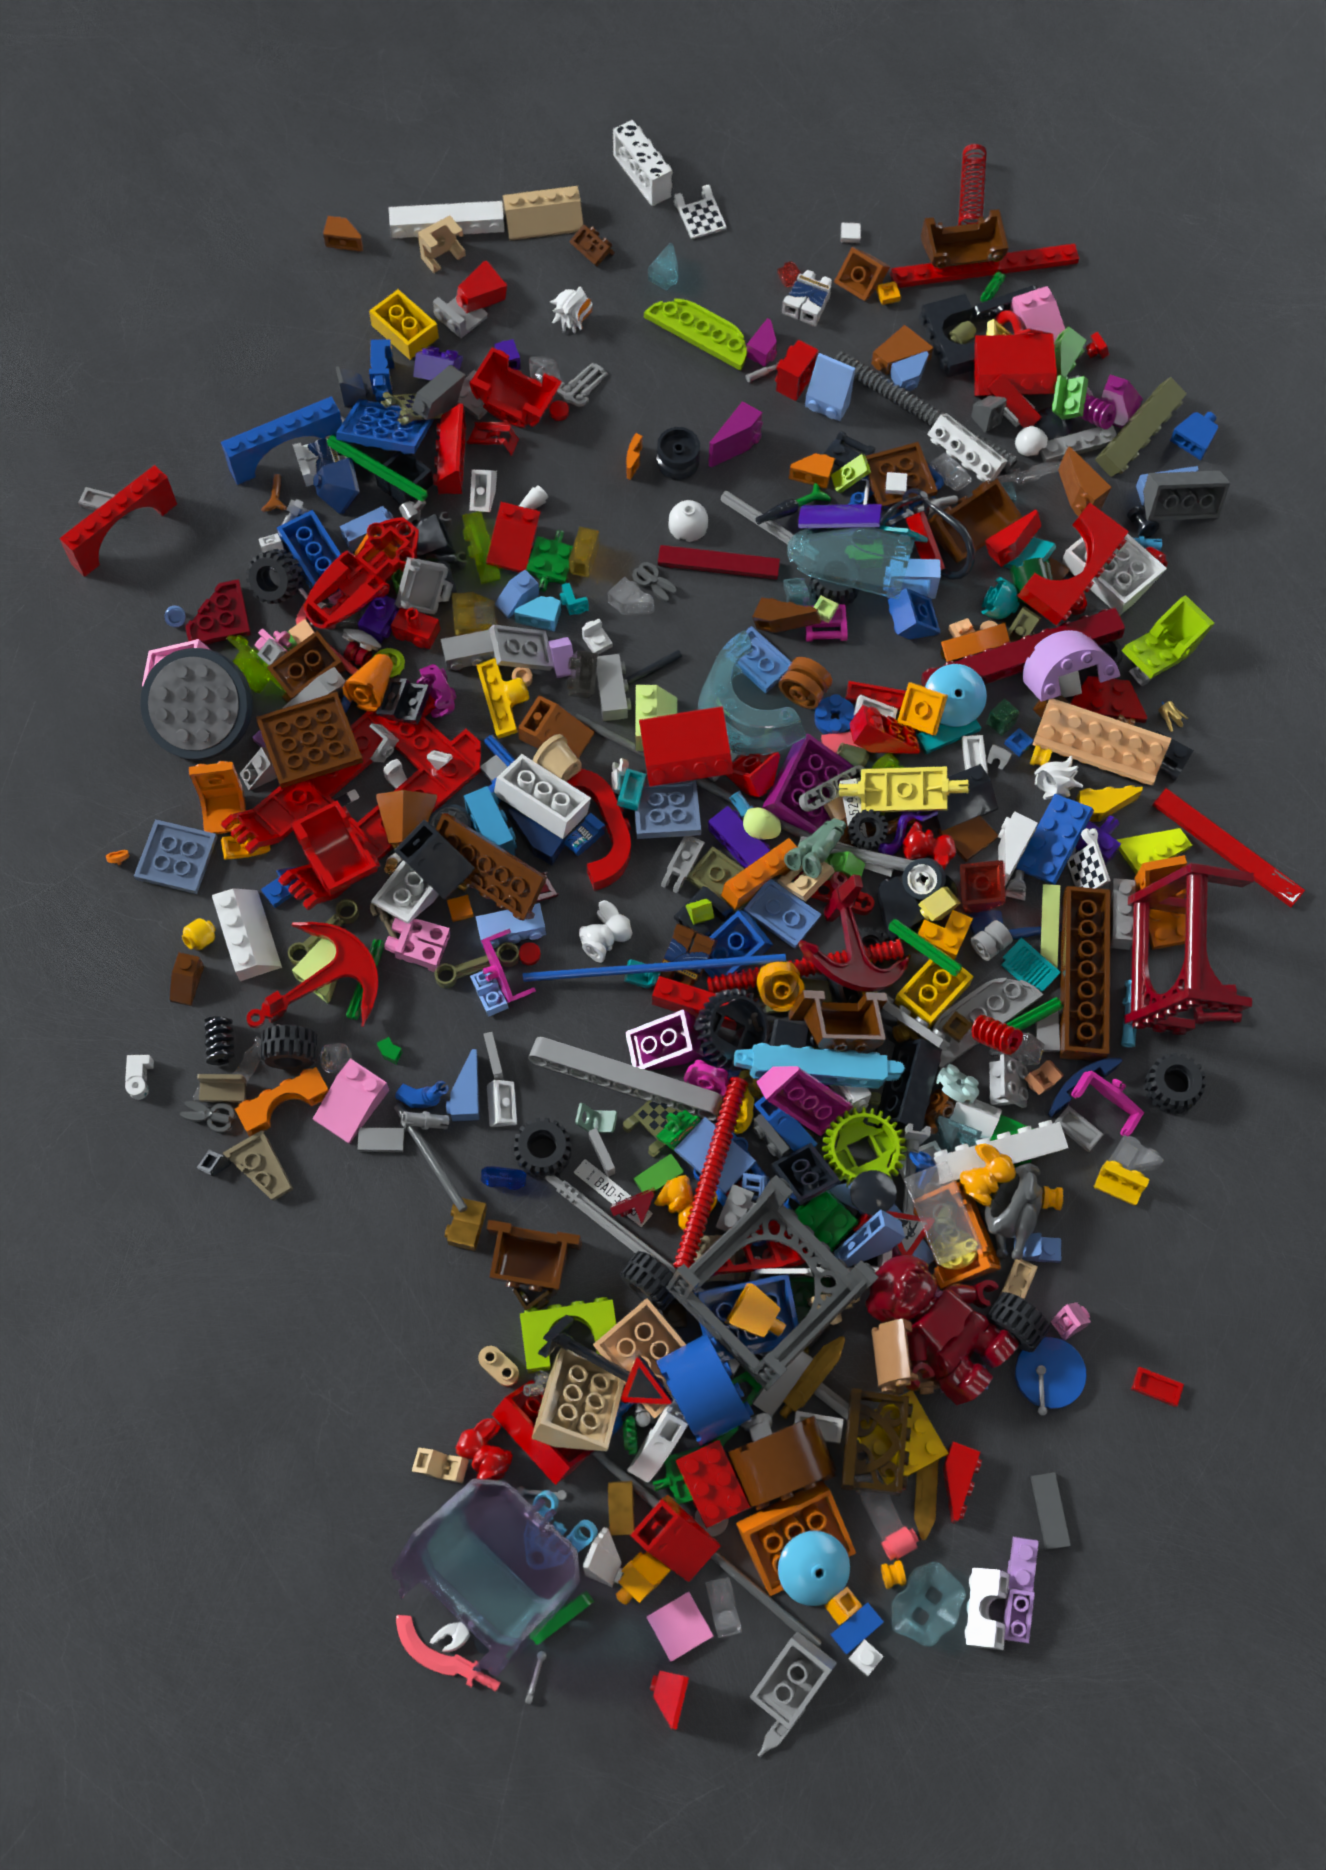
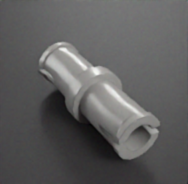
M426 1111L423 1113L403 1112V1126H416L425 1130L428 1128L448 1129V1115H434Z

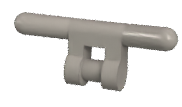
M949 496L939 499L929 497L928 500L939 508L957 503L958 497ZM918 504L913 508L914 514L924 511L923 504ZM930 508L929 514L934 512L932 508Z

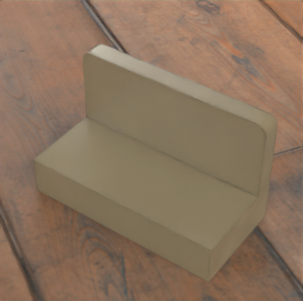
M198 1074L200 1102H243L246 1100L247 1080L242 1074Z

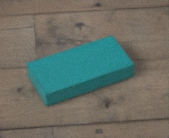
M626 769L617 801L618 806L637 811L647 774Z

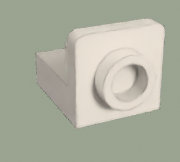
M600 619L590 621L582 628V638L595 656L613 647L612 641L602 628Z

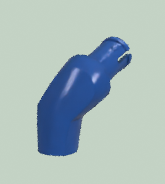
M438 1081L432 1087L420 1089L402 1084L397 1090L395 1098L411 1108H428L437 1105L440 1097L446 1094L449 1088L448 1085L441 1088L445 1084L444 1081Z

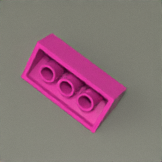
M798 1066L772 1067L757 1081L767 1101L819 1136H822L827 1129L831 1128L830 1124L832 1121L837 1122L836 1118L838 1115L843 1117L845 1111L849 1112L853 1108L850 1102Z

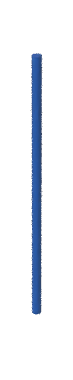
M786 954L523 973V981L760 965L786 962Z

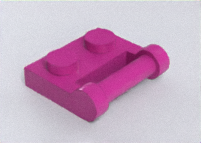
M839 605L829 623L821 620L820 624L805 626L806 642H812L814 639H840L841 641H847L845 605ZM840 627V631H812V628Z

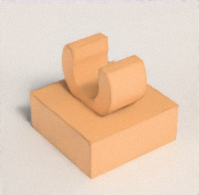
M968 618L953 623L948 628L953 638L975 632Z

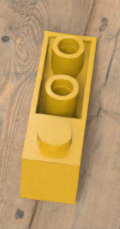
M1132 785L1116 789L1113 787H1106L1101 790L1087 788L1079 791L1075 801L1092 807L1094 812L1089 821L1100 822L1137 800L1143 788Z

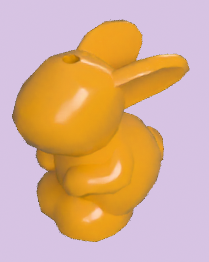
M978 1144L975 1146L977 1155L986 1163V1166L962 1171L960 1183L966 1195L980 1204L990 1207L992 1201L990 1194L998 1191L997 1183L1011 1182L1015 1179L1016 1170L1010 1156L999 1153L992 1145Z
M684 1175L668 1180L654 1203L657 1206L667 1205L670 1213L678 1212L679 1226L682 1230L687 1228L685 1223L689 1221L687 1217L690 1215L689 1210L693 1208L691 1204L694 1201L689 1177ZM717 1194L715 1198H713V1205H710L712 1207L711 1211L717 1203Z

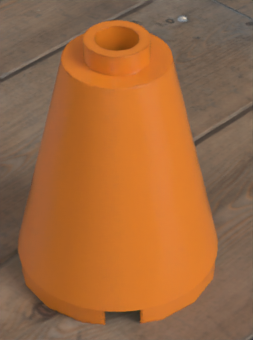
M377 654L347 679L343 685V693L350 702L353 700L358 703L357 707L362 710H377L382 704L393 669L391 658L385 654Z

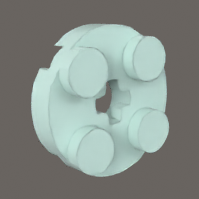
M952 1064L942 1068L936 1076L937 1084L941 1082L944 1086L942 1091L958 1102L964 1103L965 1100H970V1104L979 1095L977 1088L979 1082L974 1077L961 1073Z

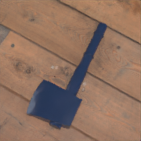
M999 910L980 911L967 915L973 918L970 925L971 938L980 931H984L985 927L995 920L1003 924L1002 914ZM1062 923L1059 924V932L1062 931ZM1041 926L1009 929L1008 931L1012 939L1015 940L1041 935Z

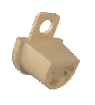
M561 734L554 735L545 741L533 758L536 764L565 782L581 771V761L569 748L567 739Z

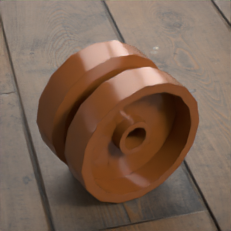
M796 657L793 659L788 667V671L784 673L779 681V688L785 697L800 707L807 709L816 708L823 699V694L832 685L830 673L818 662L806 657Z

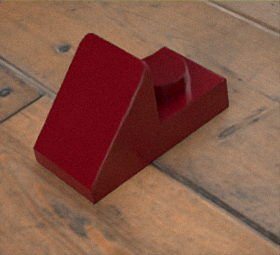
M653 1187L612 1204L610 1209L613 1216L620 1214V1217L631 1214L633 1212L632 1209L635 1208L640 1222L643 1224L655 1195V1188Z

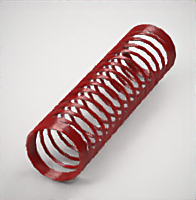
M979 144L968 145L963 150L958 226L963 225L962 221L967 224H975L966 222L964 219L978 220L979 217H983L987 151L984 146ZM973 149H978L984 152V155L981 153H970L965 156V154L968 151ZM972 154H979L983 156L982 158H967V156ZM969 164H980V165H979V166H971V165H969ZM978 168V169H981V170L973 171V170H969V169ZM970 173H978V174H980V175H975V176H974V175H969V174H970ZM969 178H979V180H970ZM972 182H973V183H979V184H977V185H971V184H968V183H972ZM976 187V188H979V189L973 190V189H968V188ZM968 197H977V199H969ZM967 202H978V203H976V204H970V203H967Z

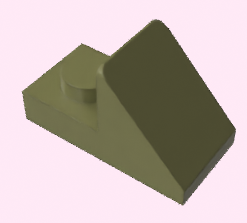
M1023 607L1008 630L1009 640L1015 642L1021 640L1026 635L1033 636L1035 634L1033 631L1041 617Z

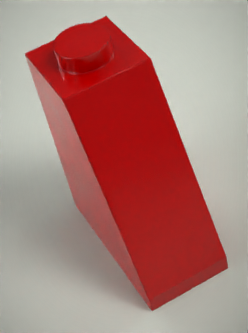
M484 261L458 286L456 302L466 314L504 301L506 299L507 284L488 261Z

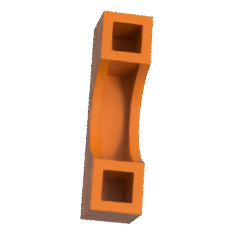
M789 838L728 880L724 884L721 896L734 910H737L751 900L754 894L767 881L777 875L784 876L791 870L785 864L784 856L791 849L797 848V846Z
M317 1067L313 1069L308 1068L302 1071L300 1076L294 1079H286L280 1083V1086L261 1092L259 1097L243 1101L235 1110L250 1137L261 1130L265 1131L271 1128L270 1120L272 1113L282 1102L297 1099L313 1106L323 1101L329 1090Z

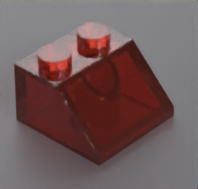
M1003 860L960 864L962 907L966 913L989 911L1006 903Z

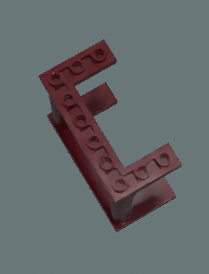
M1190 863L1128 896V905L1133 906L1131 1013L1124 1015V1024L1132 1025L1134 1029H1145L1148 1027L1153 1028L1154 1032H1166L1168 1030L1173 1031L1175 1035H1186V1032L1195 1029V1020L1172 1016H1178L1180 1012H1187L1190 1008L1200 1007L1201 1005L1207 1006L1208 1010L1228 1009V1012L1233 1014L1243 1013V1010L1252 1007L1251 997L1239 996L1233 993L1218 980L1208 960L1206 941L1208 882L1242 888L1254 882V873ZM1186 889V899L1171 897ZM1149 909L1186 915L1184 963L1175 984L1164 994H1159L1155 991L1149 977Z

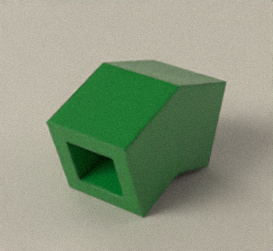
M389 1037L377 1042L383 1058L397 1064L403 1053L402 1049L393 1045Z

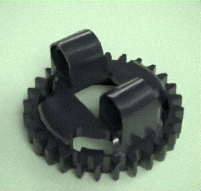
M727 989L723 990V992L715 993L716 996L709 997L710 1002L703 1004L705 1008L699 1011L694 1024V1029L702 1033V1035L697 1037V1039L704 1041L700 1048L706 1047L708 1049L704 1055H712L710 1062L718 1060L717 1067L725 1065L726 1071L733 1069V1072L747 1070L734 1066V1053L736 1050L752 1049L754 1044L757 1045L771 1041L769 1033H772V1029H769V1025L773 1021L767 1020V1016L770 1013H764L763 1009L766 1005L759 1006L760 998L753 1000V993L746 995V990ZM752 1013L758 1014L756 1020L758 1026L762 1027L760 1032H757L751 1019ZM725 1016L743 1026V1028L736 1030L731 1044L717 1036Z

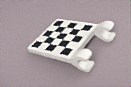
M709 185L702 186V197L704 200L685 205L681 193L674 195V204L679 210L691 240L727 229Z
M1085 829L1081 835L1088 846L1077 853L1075 847L1067 863L1075 887L1098 889L1108 883L1110 878L1097 843V830L1091 829L1089 831V829Z

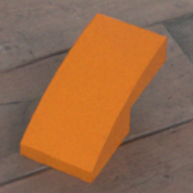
M637 433L632 438L627 452L626 466L627 479L631 480L640 466L639 452L643 448V436Z

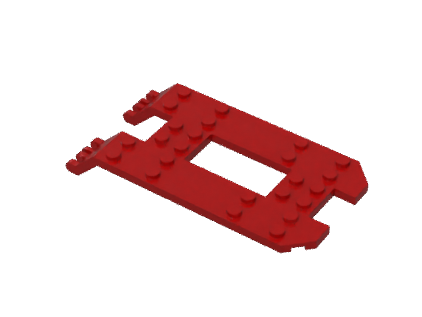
M431 696L428 698L419 725L398 722L378 716L376 714L377 710L367 711L350 726L363 763L282 789L279 786L253 809L230 814L222 821L221 826L225 830H230L235 824L239 823L240 825L231 832V836L234 839L237 838L239 844H244L249 838L254 837L245 846V849L250 854L260 847L282 841L293 831L291 823L335 802L332 797L373 762L370 758L383 738L370 727L371 723L383 725L398 738L399 741L394 748L418 769L394 791L406 790L437 795V800L432 810L433 813L480 773L481 742L467 729L463 730L452 741L448 740L425 718L436 708V700ZM435 750L451 754L453 758L437 770L427 759V755ZM378 805L359 822H356L352 817L348 819L354 834L359 833L364 843L362 845L363 849H368L372 856H376L378 861L394 848L388 842ZM310 864L290 869L278 880L282 886H287L294 879L298 880L288 890L292 895L295 894L294 897L297 900H302L309 893L312 894L303 902V906L307 910H311L319 903L337 898L350 887L348 886L330 896L320 883Z

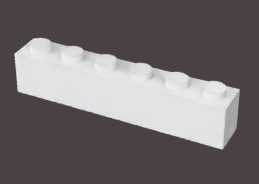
M502 201L389 207L391 237H418V232L449 215L463 230V234L504 232Z
M1052 1120L1039 1123V1128L1031 1129V1126L1018 1129V1134L1011 1135L1010 1132L997 1135V1140L990 1141L988 1137L976 1141L977 1145L989 1144L995 1147L999 1153L1010 1156L1013 1164L1068 1148L1061 1123L1052 1124ZM967 1143L955 1147L956 1151L948 1153L947 1149L934 1153L935 1157L931 1160L937 1166L933 1176L936 1186L960 1180L962 1171L986 1166V1163L977 1155L975 1146L969 1147Z

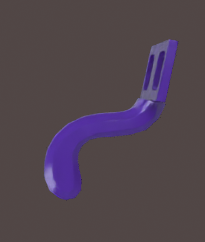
M938 811L900 812L902 815L898 821L894 840L891 843H881L878 852L891 856L897 853L905 839L908 822L914 818L924 821L937 815ZM922 812H928V813H930V814H928V815H926V816L918 815V814H920V813H922Z

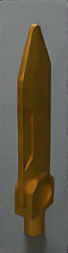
M841 1336L822 1347L783 1400L786 1404L779 1412L780 1415L787 1419L793 1410L796 1412L806 1404L840 1360L845 1337Z
M938 1460L917 1471L914 1519L922 1540L927 1539L936 1518Z

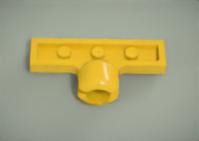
M496 658L476 664L496 736L500 739L517 733L518 730L512 713V707L529 699V692L524 680L518 677L507 682L503 681Z

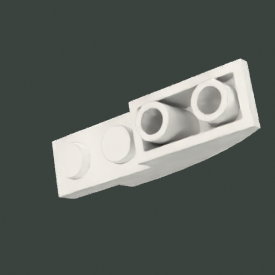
M673 1395L672 1404L666 1405L653 1429H650L627 1470L649 1483L665 1462L688 1425Z

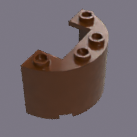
M815 1415L727 1452L750 1507L755 1506L756 1510L770 1505L769 1501L780 1497L781 1501L795 1496L794 1491L799 1488H803L804 1491L817 1486V1480H829L836 1476L835 1471H837Z

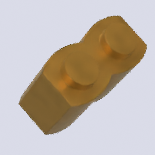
M462 1198L468 1208L460 1213L455 1204H453L451 1216L454 1218L451 1225L448 1224L446 1227L445 1238H447L448 1245L475 1251L485 1220L487 1205L486 1203Z

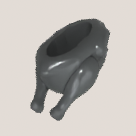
M1031 1163L1016 1167L1015 1179L1011 1182L998 1183L999 1189L996 1193L992 1194L990 1207L985 1208L986 1223L989 1232L995 1234L997 1242L996 1255L999 1258H1006L1008 1256L1006 1238H1016L1015 1248L1011 1257L1015 1260H1021L1025 1243L1037 1224V1216L1040 1214L1043 1190L1037 1184V1176L1041 1174V1171Z

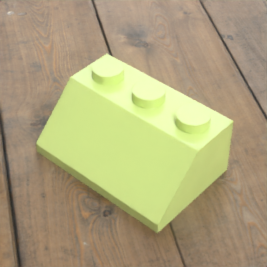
M636 685V751H643L639 719L677 713V697L657 685Z

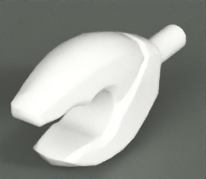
M479 1616L466 1625L463 1622L448 1624L432 1637L430 1643L434 1644L440 1639H444L445 1636L451 1635L453 1637L452 1643L447 1645L442 1651L451 1652L457 1650L469 1639L470 1633L468 1631L483 1621Z

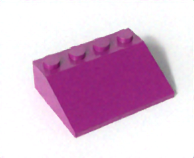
M810 734L796 738L762 808L770 811L787 823L813 834L826 821H831L823 805L810 812L804 811L799 805L800 796L854 766ZM823 787V796L829 798V790ZM816 796L808 799L807 803L811 804L817 800Z

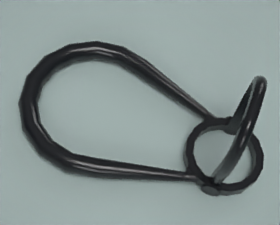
M918 488L907 490L903 495L902 501L892 506L885 513L880 521V525L888 527L914 515L913 511L909 509L908 504L922 500L926 518L929 515L930 508H932L960 533L965 542L967 561L964 568L956 572L944 568L940 570L941 576L951 580L964 578L971 572L975 563L974 543L968 530L958 520L929 502L926 492ZM911 493H915L918 495L915 497L908 498ZM903 506L905 513L887 521L893 512Z

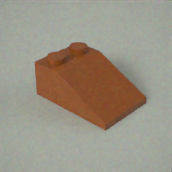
M1069 446L1058 471L1070 506L1077 516L1082 513L1089 502L1100 510L1110 492L1111 486Z

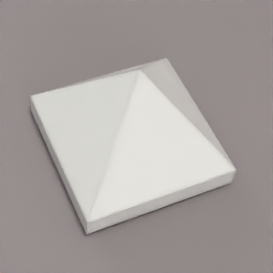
M435 750L427 755V759L437 770L453 758L451 754Z

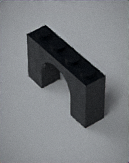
M966 294L922 305L921 314H919L920 324L924 325L927 339L931 340L934 354L938 355L941 369L946 372L947 377L975 370V342L957 344L950 341L943 333V330L949 326L970 321L972 306Z

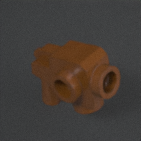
M937 1089L930 1096V1104L927 1107L924 1118L926 1125L931 1127V1134L938 1132L935 1120L939 1117L943 1119L950 1117L954 1113L956 1105L953 1101L954 1099L945 1094L941 1089Z

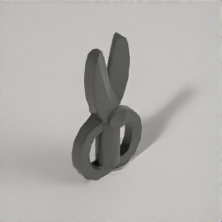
M649 562L641 563L639 568L633 570V581L641 587L651 585L653 593L660 600L668 602L669 597L663 589L676 593L675 586L667 579L658 577L659 573L655 565ZM644 568H648V569L652 570V571L654 572V575H652L651 573H649V572H648L646 569H644ZM637 574L643 577L646 581L640 580L637 577Z
M186 1101L185 1106L196 1112L180 1113L181 1117L190 1121L207 1120L210 1129L218 1133L227 1132L231 1129V1121L235 1117L234 1109L224 1103L216 1104L210 1110L202 1103ZM219 1109H226L229 1111V1115L218 1113L216 1111ZM213 1121L227 1125L225 1127H216L213 1125Z

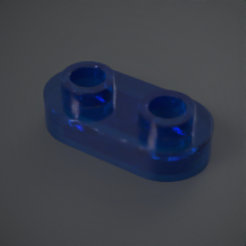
M488 1166L481 1170V1182L488 1187L498 1186L518 1190L526 1185V1173L519 1169Z

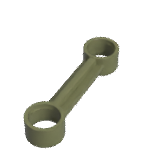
M351 899L341 900L336 906V913L326 923L340 927L344 923L351 924L355 922L359 917L357 904ZM345 906H352L355 909L353 915L349 917H343L340 915V911ZM311 935L303 943L297 942L292 944L288 949V957L291 964L296 966L300 962L292 958V954L296 950L303 949L308 953L321 938Z
M505 942L495 952L500 964L504 967H512L519 961V950L513 943ZM512 949L516 952V956L512 960H503L500 956L502 951ZM486 955L456 966L448 963L441 964L435 969L434 975L436 983L440 987L451 988L456 984L458 978L482 971L483 968L491 965ZM444 970H450L454 974L453 978L447 982L440 981L438 975Z

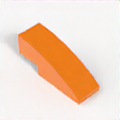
M1003 623L942 641L941 644L946 662L982 652L988 648L1002 646L1010 640L1006 625Z

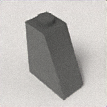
M449 365L417 392L412 410L426 420L446 413L457 405L466 375L454 366Z

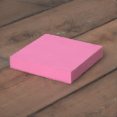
M689 1592L646 1617L670 1662L713 1637Z

